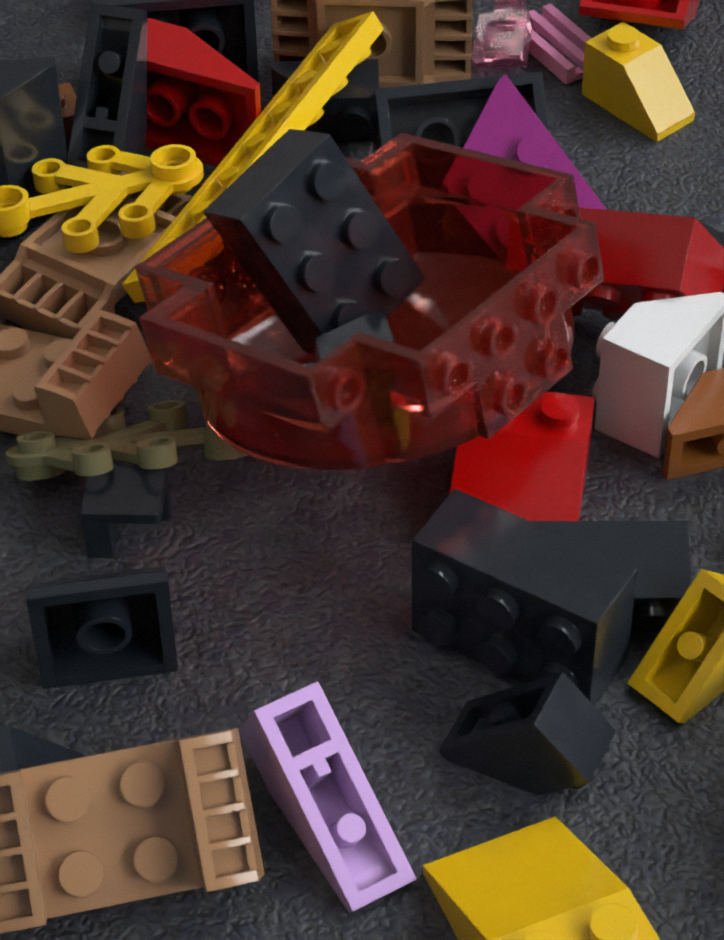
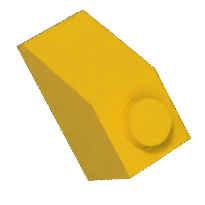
M621 22L585 42L582 79L583 96L655 142L662 140L694 121L695 111L661 44L625 22Z
M700 569L627 682L678 723L685 724L724 692V575L705 569Z

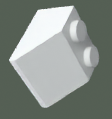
M715 292L634 303L617 323L610 322L605 326L596 345V355L600 357L599 377L592 392V397H595L594 402L597 403L595 430L658 459L665 452L668 426L701 374L722 368L724 354V293Z

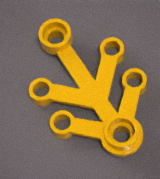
M181 144L160 147L150 157L120 151L117 147L111 145L97 146L89 150L86 155L88 169L67 165L62 160L56 158L40 160L32 166L31 170L35 189L40 193H44V195L29 198L28 192L22 187L16 185L0 186V236L13 237L23 233L27 229V223L31 218L86 205L76 217L66 220L61 226L65 249L72 253H86L94 250L99 245L97 228L128 194L143 191L134 203L121 207L118 211L123 236L130 239L148 237L156 229L154 213L170 195L185 194L199 184L204 176L203 164L196 157V153L191 147ZM122 171L129 173V174H125V175H121V176H120V174L122 173Z

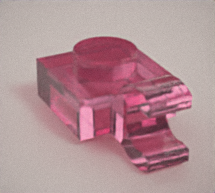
M495 0L493 13L478 14L471 57L477 69L527 67L533 20L529 12L525 11L526 0Z

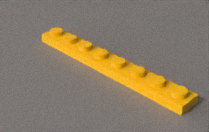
M374 11L335 23L324 34L122 283V286L134 303L159 297L167 301L177 297L190 286L192 282L190 276L201 262L211 257L220 247L218 240L221 237L203 211L289 129L304 131L324 114L322 107L331 96L341 91L347 85V75L356 65L363 62L371 54L370 46L384 29Z

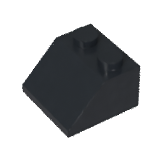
M165 566L30 583L25 589L43 689L178 671L170 592Z

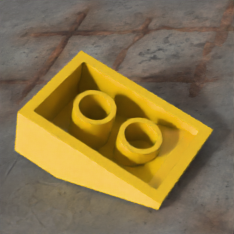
M556 816L423 865V875L458 940H660L630 889Z

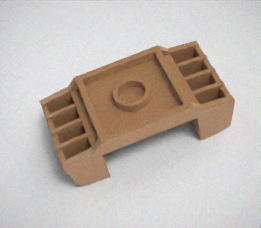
M271 0L274 62L303 61L333 24L374 11L384 29L370 46L371 54L366 59H378L379 88L471 79L473 0Z
M122 171V173L120 174V176H121V175H125V174H129V173ZM143 191L128 194L97 228L99 245L94 250L86 253L67 251L64 247L61 230L62 224L66 220L76 217L86 205L57 212L20 244L15 259L0 274V318L12 321L27 330L73 339L97 309L115 314L114 305L127 294L122 283L193 196L189 194L187 196L184 194L170 195L154 213L155 231L145 238L130 239L121 234L118 211L124 205L134 203Z
M97 309L73 339L4 325L0 321V431L16 435L33 431H52L55 436L92 440L100 425L105 419L107 420L110 417L114 407L124 399L128 389L138 381L137 378L142 371L152 363L151 355L136 322L120 315Z
M238 728L0 773V934L46 925L49 918L203 887L206 892L256 882L265 874Z

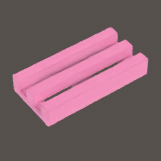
M551 3L542 6V15L535 10L525 12V21L521 20L518 16L508 19V34L563 83L567 85L583 79L585 42L591 39V37Z

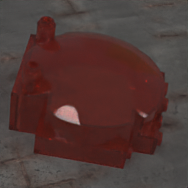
M400 133L362 161L345 157L426 277V280L387 318L395 343L357 332L314 366L308 367L303 365L304 362H314L315 355L303 352L207 218L135 267L148 310L139 319L156 373L194 386L207 423L222 440L235 449L273 464L313 470L365 469L402 463L446 451L479 436L490 439L573 369L571 349L574 341L575 327L571 306L604 280L595 222L580 218V209L574 176L572 174L405 133Z

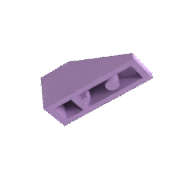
M319 682L310 684L254 710L239 728L245 744L269 793L349 914L417 880Z

